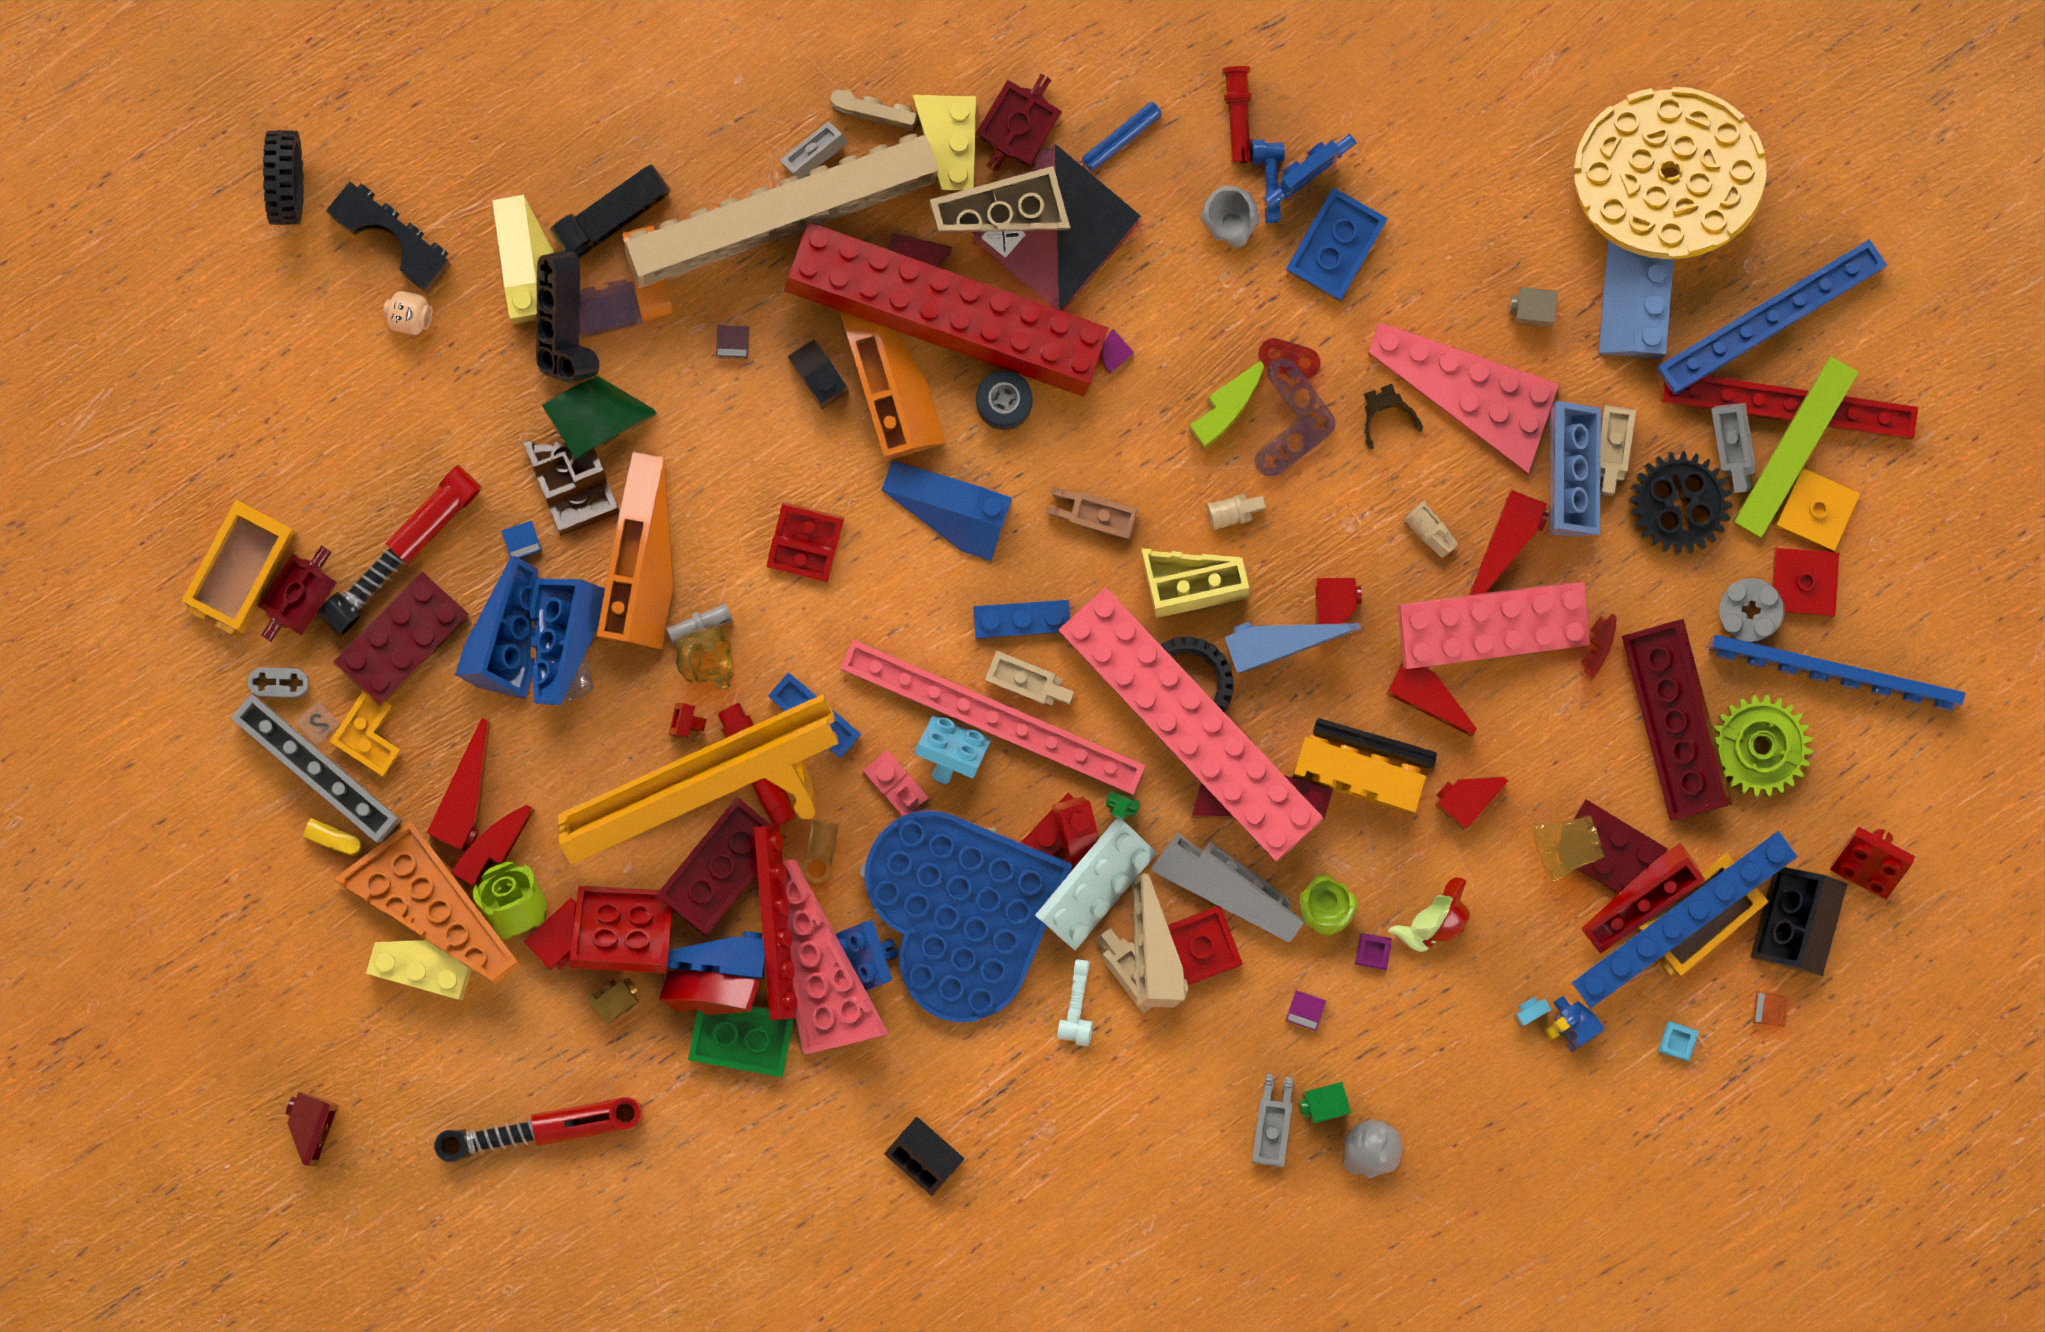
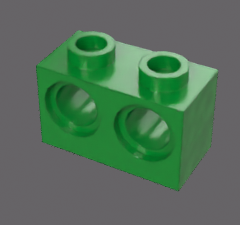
M1343 1082L1302 1092L1303 1099L1298 1100L1302 1118H1309L1310 1124L1351 1113Z

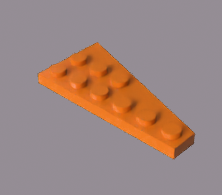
M409 821L334 878L338 884L494 985L520 966V963L412 821Z

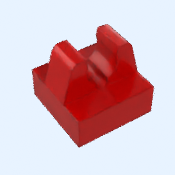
M676 703L668 734L688 737L690 730L704 732L707 719L693 716L695 706Z

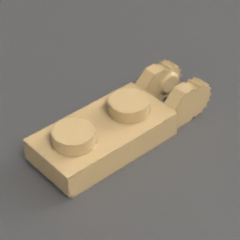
M842 89L834 90L830 96L832 108L838 111V113L842 112V114L910 131L916 129L918 122L917 113L912 112L913 108L909 106L894 104L893 108L881 105V100L864 96L863 100L856 99L851 91H842Z

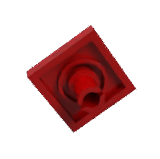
M1858 826L1833 860L1830 870L1887 900L1912 866L1915 856L1891 844L1893 836L1890 832L1887 833L1884 840L1882 838L1886 830L1877 829L1872 834Z

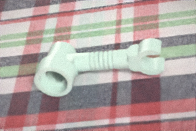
M1076 959L1067 1021L1060 1020L1057 1039L1076 1041V1045L1089 1047L1093 1021L1080 1020L1090 962Z

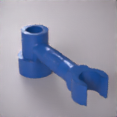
M1264 139L1251 140V165L1265 166L1267 197L1278 188L1277 161H1284V143H1265ZM1265 202V223H1278L1281 216L1280 202L1272 209Z

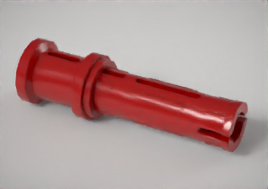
M1249 66L1222 68V74L1226 75L1227 94L1224 95V101H1226V104H1229L1231 163L1233 164L1252 162L1248 120V103L1252 99V93L1248 91V73L1251 72Z

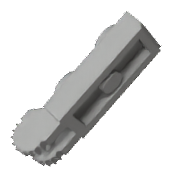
M1266 1074L1263 1099H1260L1251 1163L1284 1167L1293 1104L1290 1103L1293 1077H1286L1283 1082V1100L1280 1102L1270 1100L1274 1079L1272 1074Z

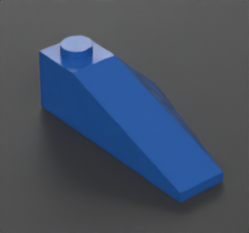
M893 460L882 487V491L947 539L957 549L992 561L1012 503V497Z
M511 556L463 647L456 676L478 688L521 699L526 698L533 676L532 667L535 664V658H531V637L535 636V628H532L530 606L535 580L538 577L537 568L516 556Z
M536 578L530 606V619L535 621V636L531 637V647L536 648V663L532 667L534 703L540 705L562 704L599 626L605 588L581 579Z
M744 931L743 937L735 936L669 950L667 968L765 979L766 967L764 943L762 940L763 934Z

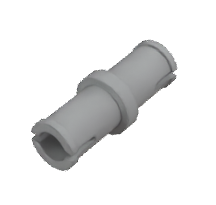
M723 603V605L702 614L698 612L693 613L692 618L671 627L669 626L667 630L674 646H677V644L696 636H707L708 631L729 622L732 623L733 619L726 603Z

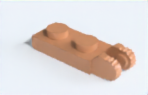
M1056 487L1052 488L1051 495L1055 498L1075 503L1072 512L1055 506H1047L1046 514L1068 520L1069 523L1130 541L1139 509L1079 491L1074 493Z

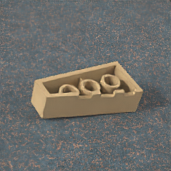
M1053 166L930 199L929 201L937 233L1070 229Z

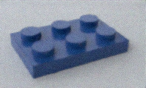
M1333 187L1285 271L1341 302L1388 218Z

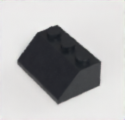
M1783 867L1772 875L1766 897L1769 902L1764 905L1750 958L1804 973L1823 976L1847 883L1827 875Z

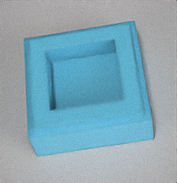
M1667 1021L1657 1052L1689 1062L1699 1031Z

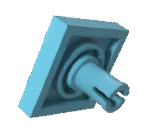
M932 715L914 755L936 763L931 774L932 778L939 783L947 784L951 781L953 771L974 778L991 739L983 736L979 731L965 729L947 718H939Z

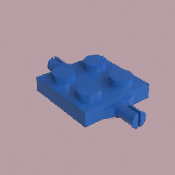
M1348 134L1336 144L1333 140L1326 145L1323 142L1318 143L1307 153L1309 156L1303 163L1300 164L1298 161H1295L1282 172L1284 175L1281 177L1280 185L1271 194L1264 197V201L1272 209L1283 199L1286 198L1287 200L1333 165L1337 158H1341L1342 154L1356 145L1357 142L1351 134Z

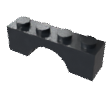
M349 182L327 208L326 212L354 236L365 230L381 229L397 237L402 247V262L399 270L406 278L428 294L450 268L451 264L446 259L449 253L436 242L430 246L421 239L424 233L409 222L407 226L397 219L400 214L390 205L384 203L381 207L373 200L375 194L365 185L360 183L356 187L353 183Z

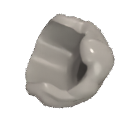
M1223 185L1215 190L1206 200L1200 219L1213 234L1215 240H1223L1229 246L1239 248L1247 244L1253 229L1259 224V213L1250 192L1238 186Z
M1368 1119L1363 1123H1358L1345 1137V1159L1343 1164L1349 1173L1363 1174L1366 1178H1373L1380 1174L1391 1172L1399 1166L1403 1152L1402 1137L1397 1129L1382 1120Z

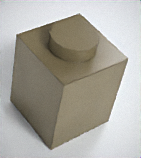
M1520 287L1517 291V296L1511 295L1509 314H1514V323L1552 327L1555 323L1558 291Z

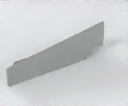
M1177 832L1152 866V871L1287 942L1294 938L1305 923L1303 919L1290 911L1293 904L1286 895L1211 841L1203 851H1200Z

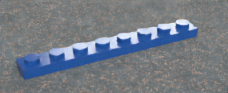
M1869 239L1662 363L1656 370L1672 394L1676 395L1884 270L1887 264Z
M1714 635L1711 637L1709 650L1715 651V656L1721 659L1734 661L1735 656L1746 658V664L1765 668L1766 663L1779 666L1778 671L1782 673L1797 675L1798 670L1810 673L1809 678L1816 681L1828 682V678L1841 680L1840 686L1851 689H1859L1860 685L1871 687V693L1889 697L1891 692L1902 694V700L1911 703L1921 704L1922 699L1934 702L1933 707L1942 710L1952 711L1953 706L1959 707L1963 705L1965 692L1724 636Z
M1779 831L1775 832L1572 981L1571 984L1591 1009L1798 856Z

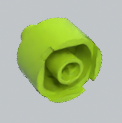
M515 862L498 864L481 876L483 881L479 887L477 885L474 887L473 897L480 912L501 939H509L532 927L540 926L546 919V897L534 873L526 865L524 867L517 866Z

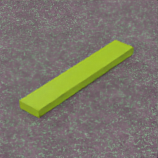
M1829 356L1733 522L1762 538L1856 378L1858 371Z

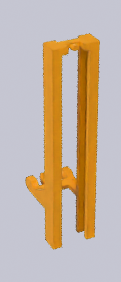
M824 694L819 695L558 814V825L561 833L559 834V845L572 865L761 778H766L791 793L794 800V810L798 813L800 819L811 820L816 815L813 783L802 760L838 744V737L830 727V724L835 722L834 713Z

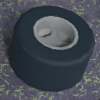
M1008 370L995 371L986 376L979 384L976 393L977 411L982 420L989 426L1000 430L1014 429L1024 423L1030 415L1033 404L1032 391L1026 379L1018 373Z

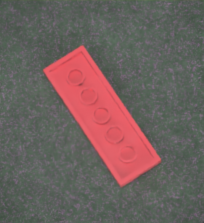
M1582 581L1397 604L1403 668L1406 669L1590 645L1585 584Z

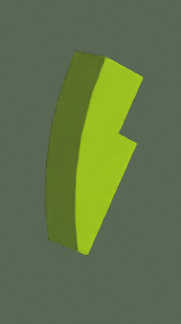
M1259 361L1208 397V402L1213 409L1189 427L1190 432L1203 450L1217 440L1234 423L1246 407L1264 368L1262 361Z

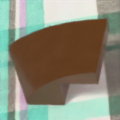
M533 441L523 443L560 536L620 513L595 449L576 460L566 443L554 442V445L534 444Z

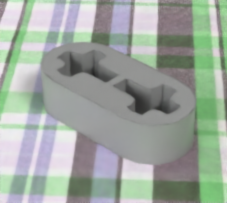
M257 668L250 673L247 681L251 692L257 696L269 698H300L308 692L310 687V680L307 674L295 668ZM261 674H265L267 679L276 680V685L265 686V691H261L260 687L255 685V680L260 679ZM293 675H297V678L303 681V686H298L296 692H292L291 687L281 686L282 680L290 681L293 679Z

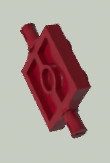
M1040 74L1032 89L1022 88L1007 79L976 132L977 137L989 143L995 150L986 164L989 169L992 168L994 172H998L1006 157L1015 158L1029 167L1032 165L1062 114L1060 109L1049 104L1042 96L1052 81L1050 78L1046 77L1045 79V75Z
M320 545L311 561L301 559L292 554L258 605L271 619L262 634H260L262 637L272 643L281 627L290 628L302 636L337 584L322 569V566L330 554H332L330 550Z

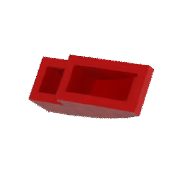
M524 805L491 825L466 850L451 873L473 886L478 885L482 878L481 876L492 859L500 864L505 863L535 809Z
M668 971L659 1000L675 1011L698 1009L705 1015L750 1012L759 982L754 979L714 972Z

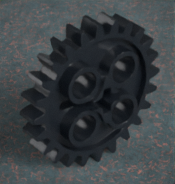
M1685 451L1681 452L1679 460L1675 459L1672 452L1667 454V462H1664L1660 456L1656 457V468L1647 463L1644 468L1648 475L1642 473L1636 475V478L1642 484L1632 485L1630 488L1638 494L1628 499L1629 503L1637 505V508L1631 510L1629 515L1639 516V520L1633 527L1643 526L1645 530L1640 537L1643 539L1651 535L1653 539L1650 546L1654 547L1658 542L1663 543L1662 552L1664 553L1670 546H1674L1675 555H1679L1684 546L1688 554L1693 553L1694 544L1701 550L1705 549L1704 539L1706 538L1709 542L1714 543L1717 539L1713 531L1718 533L1725 531L1719 522H1728L1731 518L1723 513L1724 510L1733 507V504L1724 501V498L1730 496L1732 491L1722 490L1721 488L1728 481L1727 478L1717 480L1716 476L1720 468L1710 471L1708 469L1710 465L1709 459L1702 465L1699 464V455L1697 453L1691 460H1687ZM1673 476L1678 477L1680 499L1683 501L1687 500L1688 503L1683 508V514L1688 524L1687 531L1683 530L1680 506H1674L1673 504L1678 498L1677 490L1672 480ZM1687 477H1694L1700 482V490L1698 492H1690L1686 488L1685 479ZM1657 483L1665 484L1669 489L1668 498L1661 499L1657 497L1654 493V485ZM1694 508H1701L1706 512L1707 520L1705 523H1697L1693 520L1691 512ZM1661 515H1672L1676 521L1675 528L1672 530L1665 529L1660 523Z

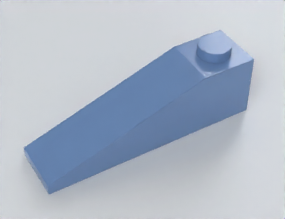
M1251 622L1234 627V634L1226 636L1225 640L1237 673H1243L1358 631L1361 627L1359 623L1252 626Z

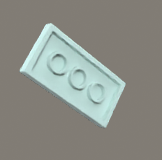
M1116 818L1035 916L1068 946L1076 950L1157 852L1123 820Z

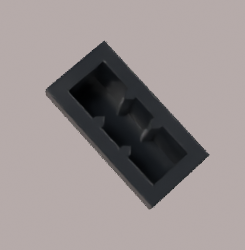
M917 1116L884 1153L886 1157L931 1196L935 1194L965 1159Z

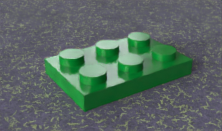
M753 1006L750 1012L705 1015L697 1009L688 1060L783 1078L794 1018L770 1020L769 1009Z

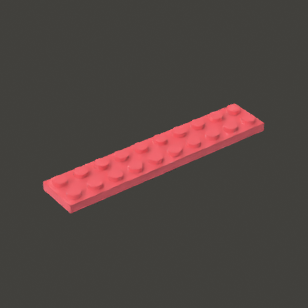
M1106 587L1059 629L1062 636L1276 863L1323 820L1322 815Z

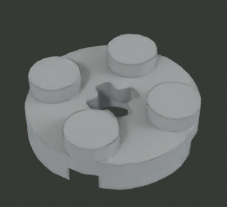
M1747 578L1735 582L1728 587V590L1721 599L1719 613L1724 628L1730 634L1741 641L1756 643L1767 639V637L1780 628L1784 619L1785 608L1778 591L1768 582L1756 578ZM1750 602H1756V607L1761 608L1760 614H1755L1753 619H1748V614L1743 612L1744 606H1749Z

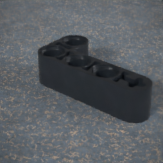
M651 164L627 179L577 216L569 214L563 217L549 231L563 251L572 250L579 259L664 199L671 192V189Z
M572 250L542 255L537 262V365L545 375L567 383L594 377L599 372V359L593 350L579 345L580 262L578 256Z

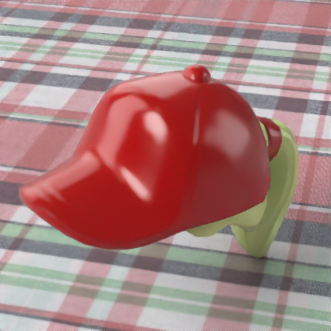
M1460 877L1452 878L1446 884L1443 894L1436 896L1432 905L1415 917L1411 927L1396 925L1391 927L1388 932L1398 936L1410 948L1420 952L1428 950L1436 941L1454 939L1464 931V927L1470 918L1468 908L1461 901L1466 880Z

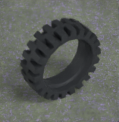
M293 130L267 131L263 150V189L265 191L264 201H266L265 211L267 212L268 223L271 225L300 224L301 214L303 213L304 173L299 133Z
M1188 636L1173 638L1160 644L1171 657L1177 654L1192 653L1204 658L1213 667L1217 677V693L1213 701L1225 712L1232 698L1234 684L1231 667L1223 653L1213 644L1206 642V640Z

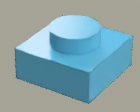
M1533 997L1520 1004L1518 1007L1521 1012L1514 1016L1519 1025L1524 1026L1551 1011V1008L1545 999L1537 1002L1536 998Z

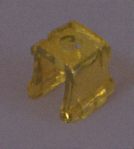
M1591 815L1567 822H1544L1534 826L1535 843L1544 870L1551 882L1562 880L1563 877L1573 870L1605 857L1603 849L1600 847L1601 842L1596 827L1593 826L1594 823Z

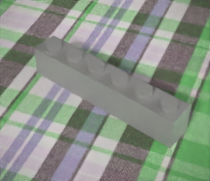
M251 694L231 717L233 721L375 842L382 843L401 822L398 816L257 696Z

